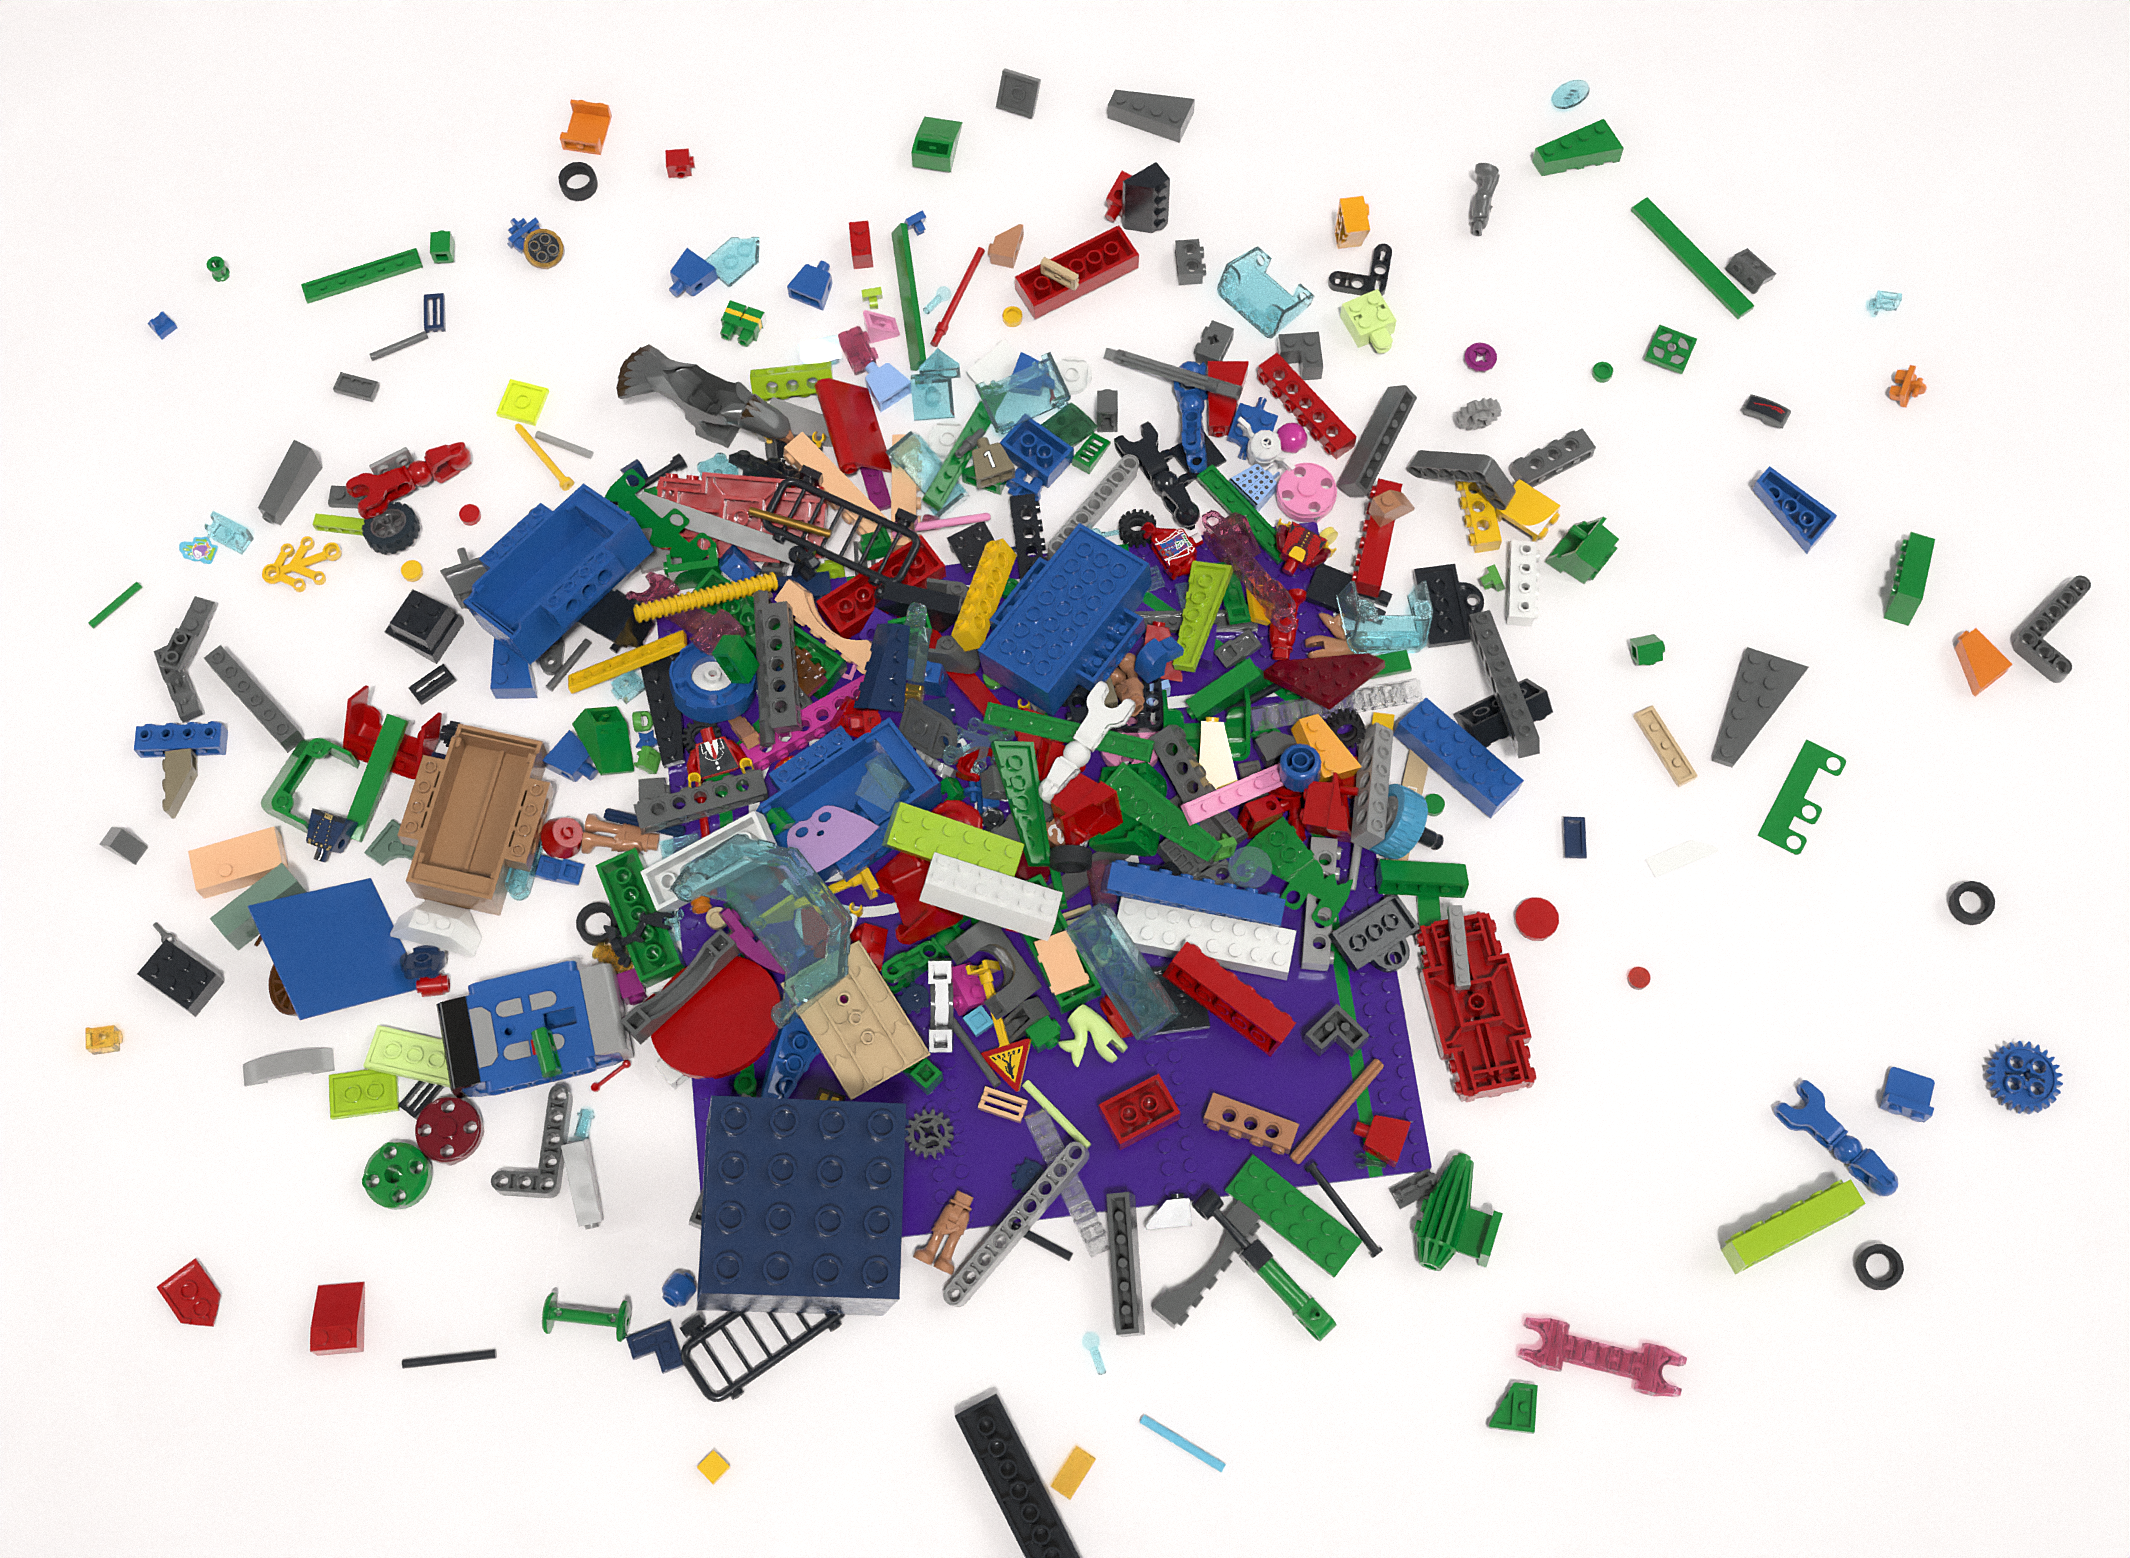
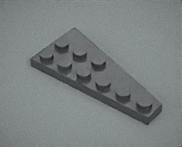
M1747 647L1712 761L1733 768L1809 667Z

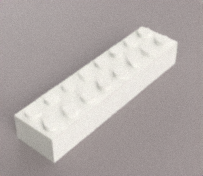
M1121 897L1112 947L1174 958L1184 944L1189 942L1190 944L1197 945L1206 956L1217 960L1222 968L1287 980L1296 931Z

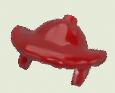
M946 800L938 804L931 811L952 820L983 829V819L979 811L963 801Z

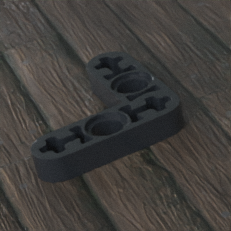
M1385 243L1375 247L1370 276L1343 271L1332 272L1328 280L1329 288L1336 292L1362 296L1375 290L1377 280L1380 281L1379 292L1383 296L1387 286L1392 248ZM1381 251L1385 252L1384 261L1380 260ZM1382 267L1386 272L1378 274L1375 272V269ZM1336 279H1340L1339 284L1335 283ZM1354 281H1360L1363 284V286L1360 288H1355L1352 285V283Z
M1161 677L1153 681L1154 691H1150V684L1142 679V684L1144 685V707L1136 716H1131L1138 723L1135 726L1125 724L1119 728H1112L1109 731L1118 733L1157 732L1162 728ZM1149 698H1155L1158 700V704L1156 706H1149L1146 701ZM1151 713H1155V725L1151 724Z

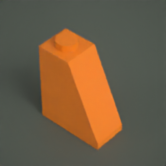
M1977 628L1970 633L1965 631L1958 637L1959 643L1954 649L1971 692L1976 697L2003 676L2013 664Z

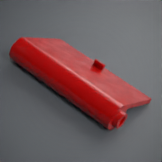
M831 378L817 381L814 387L840 471L845 474H853L859 467L863 466L891 473L892 465L868 388Z

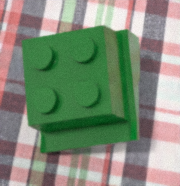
M1604 516L1590 522L1582 521L1572 526L1545 562L1559 573L1565 571L1585 584L1588 579L1594 580L1618 549L1615 544L1619 538L1602 525L1607 519Z

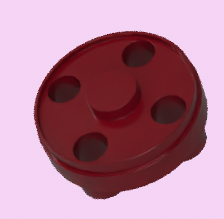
M454 1097L440 1098L428 1104L420 1113L415 1125L416 1141L421 1151L431 1160L450 1166L470 1157L480 1145L485 1132L482 1119L477 1110L468 1102ZM454 1105L452 1112L445 1113L447 1106ZM477 1125L475 1132L467 1133L470 1126ZM431 1128V1133L426 1137H422L423 1131ZM448 1149H454L450 1157H444Z

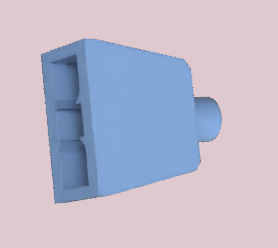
M870 362L865 367L868 373L865 377L866 387L880 412H883L912 393L911 381L890 363H885L878 367L875 362Z

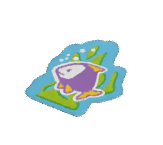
M194 537L192 542L184 541L179 544V551L182 553L183 558L195 562L201 561L204 564H211L218 549L217 545L211 544L208 537Z

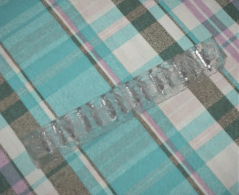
M1412 678L1361 687L1330 710L1306 698L1251 707L1250 727L1253 731L1293 725L1299 719L1319 714L1322 719H1327L1328 716L1332 718L1331 713H1339L1338 709H1342L1344 712L1345 708H1349L1350 712L1353 709L1356 713L1421 702L1423 701L1421 682L1419 679Z

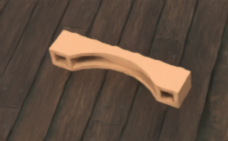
M788 579L774 600L776 602L787 601L792 607V612L795 616L794 620L797 623L811 628L809 632L819 639L821 637L825 639V645L834 651L836 649L842 653L840 656L849 663L853 661L858 665L856 669L865 675V665L870 660L872 653L870 651L872 641L845 639L833 632L820 617L814 603L813 594L798 582Z

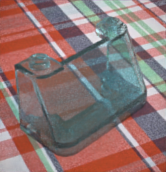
M1051 352L1041 355L1042 360L1038 364L1035 361L1031 367L997 382L992 380L990 381L991 385H986L984 381L975 385L977 396L996 433L1006 434L1014 426L1052 409H1062L1069 405L1068 401L1071 399V395Z

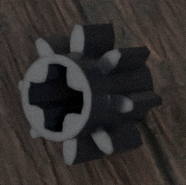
M450 721L449 724L442 726L440 740L444 741L443 743L446 744V747H449L451 738L455 735L460 722Z

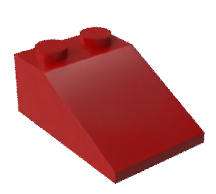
M365 1282L318 1285L310 1327V1352L317 1356L364 1352Z

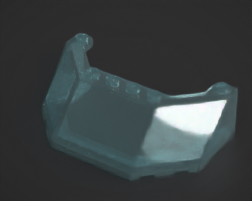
M736 834L687 863L670 887L676 897L684 902H690L700 895L730 902L785 971L783 1000L777 1003L771 1010V1018L779 1029L797 1019L848 975L849 966L847 964L848 955L850 954L852 917L798 848L790 846L784 848L776 846L774 842L762 839L756 841L746 838L745 835Z

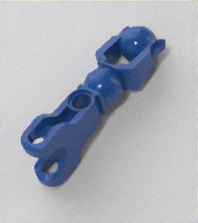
M1186 361L1179 366L1180 368L1206 375L1207 367L1204 362L1199 365L1195 361ZM1174 381V390L1179 402L1180 412L1182 413V445L1186 453L1188 468L1192 473H1200L1207 468L1202 413L1205 407L1204 400L1208 397V391L1196 387L1185 390L1181 387L1180 382ZM1194 458H1201L1202 462L1199 465H1193Z
M1802 1080L1797 1086V1094L1805 1102L1803 1109H1794L1787 1103H1779L1774 1107V1115L1789 1130L1806 1131L1829 1151L1833 1149L1837 1160L1844 1164H1850L1848 1166L1849 1173L1868 1186L1873 1193L1878 1196L1888 1197L1896 1192L1899 1182L1895 1172L1886 1166L1871 1148L1863 1150L1859 1139L1847 1135L1848 1131L1826 1110L1824 1094L1811 1082Z

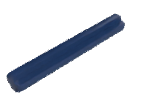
M611 808L605 810L604 818L606 821L639 826L636 814ZM676 825L655 832L683 838L686 829L682 825Z

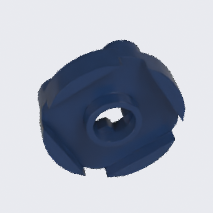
M431 945L415 947L412 953L407 955V952H405L400 958L401 971L406 979L436 978L440 975V970L446 965L444 951L440 952L438 947Z

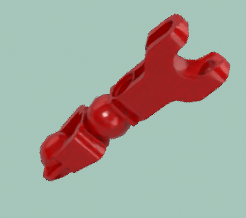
M464 442L435 447L425 452V461H413L407 469L404 465L401 468H395L380 475L362 473L349 479L345 487L349 495L354 498L367 496L358 503V513L362 518L370 519L384 513L391 501L408 494L411 490H415L414 485L424 486L431 481L432 477L434 481L443 483L467 468L471 464L469 449L465 447Z

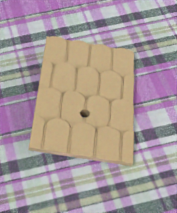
M860 941L853 943L780 984L850 1100L931 1055ZM840 996L846 997L847 1003H841Z

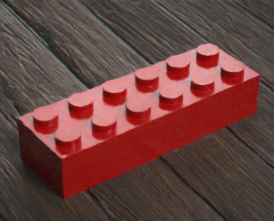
M1120 225L1050 259L1079 275V286L1076 290H1072L1041 274V264L1015 276V290L1034 319H1037L1139 268V253Z
M919 535L920 549L901 583L927 589V578L941 580L946 577L945 564L922 535ZM912 541L891 553L881 574L890 578L898 574L912 546ZM884 558L869 567V569L877 572ZM858 574L816 601L818 612L832 631L845 639H849L862 631L875 609L876 599L874 598V592L877 587L869 584V577Z
M1186 942L1163 974V977L1270 1057L1296 1024L1288 1013L1278 1010L1269 999L1262 998L1253 987L1242 983L1233 972L1226 971L1217 960L1206 956L1195 944Z

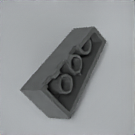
M1115 89L1108 103V119L1180 143L1194 114L1195 99Z

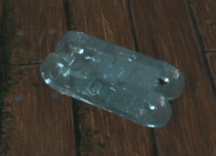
M540 841L530 872L509 868L505 887L514 900H525L531 893L538 863L543 853Z

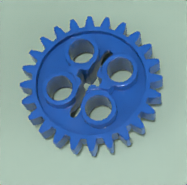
M2018 1041L2015 1046L2010 1042L2006 1047L2002 1046L1999 1048V1052L1996 1051L1992 1055L1994 1059L1988 1061V1064L1992 1067H1989L1986 1072L1992 1076L1988 1077L1986 1081L1993 1083L1989 1090H1996L1997 1093L1994 1099L2001 1097L2000 1105L2009 1103V1110L2011 1111L2017 1107L2018 1114H2021L2024 1109L2028 1115L2034 1110L2039 1113L2042 1111V1107L2044 1109L2050 1107V1103L2053 1104L2057 1100L2055 1096L2061 1094V1091L2057 1088L2061 1087L2063 1083L2057 1079L2062 1077L2063 1074L2055 1071L2060 1065H2053L2052 1061L2055 1057L2047 1058L2048 1050L2046 1049L2041 1053L2039 1051V1044L2031 1048L2030 1041L2024 1047L2021 1041ZM2010 1060L2017 1063L2018 1069L2010 1064ZM2033 1065L2038 1066L2041 1073H2037L2033 1069ZM2008 1082H2012L2016 1090L2011 1089ZM2031 1086L2038 1090L2039 1095L2031 1091Z

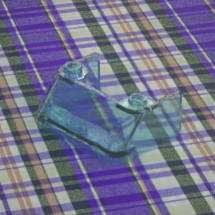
M915 431L908 432L886 451V454L891 456L889 459L896 468L901 467L924 494L943 464V461L925 439ZM957 481L942 509L937 511L931 506L929 509L936 517L943 518L966 501L970 495L961 483Z
M1350 581L1337 595L1341 619L1350 650L1357 654H1382L1407 650L1408 653L1420 652L1426 646L1433 616V608L1426 581H1422L1407 596L1411 615H1378L1377 609L1372 602L1359 600L1355 581Z

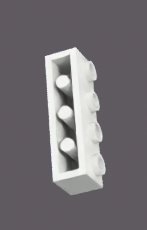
M1511 540L1508 552L1506 625L1532 627L1534 619H1538L1539 607H1535V600L1539 598V588H1536V581H1539L1540 569H1536V562L1540 560V550H1537V542Z

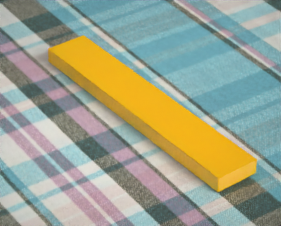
M681 630L569 674L568 689L573 694L680 652L682 648L687 646V635L684 630Z

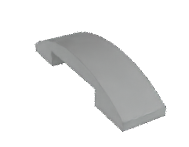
M318 1048L290 1051L246 1062L243 1064L244 1086L268 1083L270 1079L309 1072L313 1075L335 1071L333 1049Z

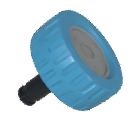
M1400 784L1389 785L1385 839L1370 848V851L1387 859L1396 860L1407 855L1417 842L1428 848L1431 847L1435 851L1442 847L1444 842L1443 835L1437 834L1435 831L1425 827L1428 808L1426 800L1421 794Z

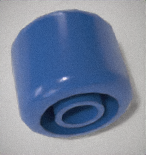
M1295 744L1285 749L1280 758L1279 775L1286 788L1294 792H1304V789L1308 788V785L1313 781L1319 782L1322 761L1315 748L1307 744Z

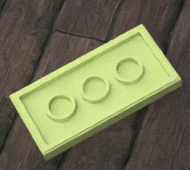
M377 1025L363 1065L365 1069L452 1088L456 1076V1067L451 1041ZM455 1043L460 1064L463 1048L462 1044Z

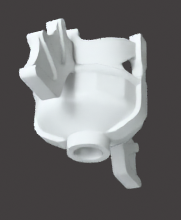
M1242 417L1237 419L1239 422L1237 426L1243 430V436L1250 439L1246 453L1251 465L1259 464L1261 467L1275 462L1279 469L1285 468L1291 471L1295 468V465L1287 458L1279 457L1281 452L1279 434L1270 430H1261L1254 434L1248 422Z

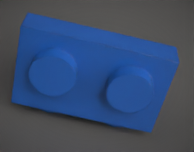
M1892 1067L1888 1073L1880 1108L1887 1110L1889 1113L1902 1115L1913 1121L1925 1123L1933 1116L1934 1107L1930 1106L1935 1081L1901 1068Z

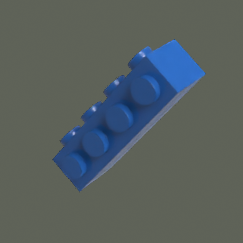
M210 721L208 724L188 722L182 725L166 723L165 725L145 724L144 726H136L134 751L140 758L165 757V751L191 748L197 756L226 755L228 730L222 723L217 721Z

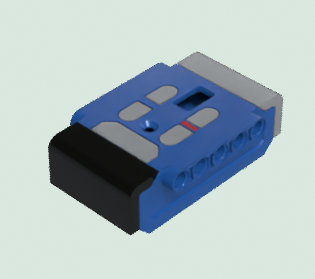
M576 961L556 963L472 983L468 986L469 995L436 1004L451 1092L459 1099L467 1098V1096H495L592 1073L597 1069L616 1065L624 1061V1059L634 1058L629 1033L620 1022L625 1017V1011L618 985L617 972L612 964H599L578 970ZM541 1027H546L552 1031L563 1070L562 1074L548 1078L542 1077L531 1036L532 1031Z

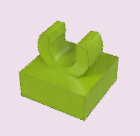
M881 287L861 290L863 302L869 301L871 310L879 309L877 299H883Z

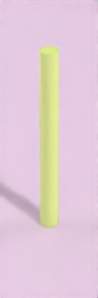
M1029 1080L1023 1084L1022 1087L1076 1142H1079L1087 1149L1091 1146V1143Z

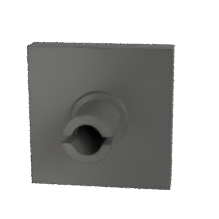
M1004 68L1002 70L996 107L1033 118L1041 79Z

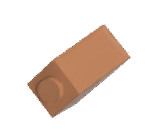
M1018 224L995 236L993 244L990 243L988 247L991 264L1014 269L1024 237V225Z
M1388 490L1372 499L1368 512L1379 527H1382L1414 511L1415 507L1404 493Z

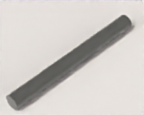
M954 1017V1033L994 1088L998 1087L1001 1081Z

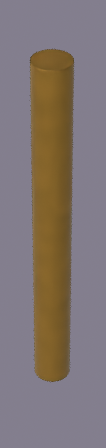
M749 508L748 515L826 538L831 537L832 530L758 508Z

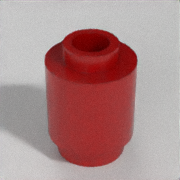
M440 973L436 978H420V980L416 981L417 993H421L422 997L445 995V993L450 992L449 975Z

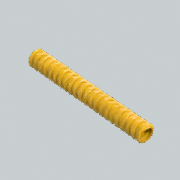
M769 572V575L764 573L763 576L757 575L756 578L754 576H751L750 579L744 578V581L740 579L737 582L731 581V584L726 582L724 585L719 584L718 587L714 585L712 588L706 587L705 590L701 588L698 592L693 590L692 593L686 592L685 595L680 593L679 596L673 595V598L668 596L667 599L660 598V601L655 599L654 602L648 601L647 604L644 602L639 606L635 604L633 607L634 615L638 623H642V620L647 622L650 618L652 620H655V617L662 618V615L667 617L668 614L674 615L675 612L680 614L681 611L687 612L688 609L692 611L694 608L700 609L701 606L705 608L708 604L710 606H713L714 603L720 604V601L725 603L726 600L732 601L733 598L738 600L739 597L745 598L746 595L750 597L758 590L770 592L773 589L775 591L778 588V582L773 572Z

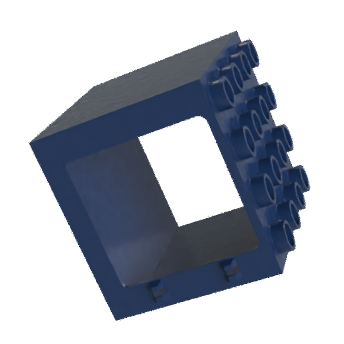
M711 1096L706 1123L696 1310L883 1316L900 1299L905 1137H908V1130H905V1126L909 1125V1120L906 1119V1104Z

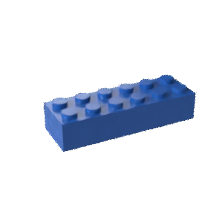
M1427 697L1398 723L1393 734L1490 819L1518 793L1524 782L1519 775Z

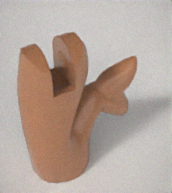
M1326 613L1318 614L1324 625L1330 629L1336 638L1316 635L1305 640L1307 648L1322 647L1321 650L1308 653L1309 658L1360 654L1367 649L1366 636L1362 630H1346L1342 628L1347 617L1346 613H1340L1335 617Z

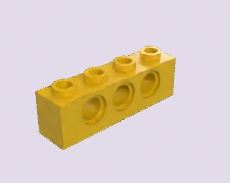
M1455 481L1456 490L1461 493L1460 507L1465 510L1464 524L1466 528L1469 527V545L1473 546L1474 553L1499 550L1502 538L1494 507L1476 482ZM1470 490H1473V491H1476L1477 493H1476V494H1473V493H1471V492H1469V491H1470ZM1473 509H1480L1482 512H1476ZM1478 527H1483L1486 530H1480L1478 529Z

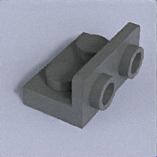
M1748 248L1735 254L1725 268L1752 294L1757 293L1763 284L1773 280L1777 274Z

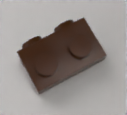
M796 645L793 649L796 651L799 687L808 697H811L828 681L824 676L826 671L818 662L814 665L810 661L812 655L805 648L800 650Z

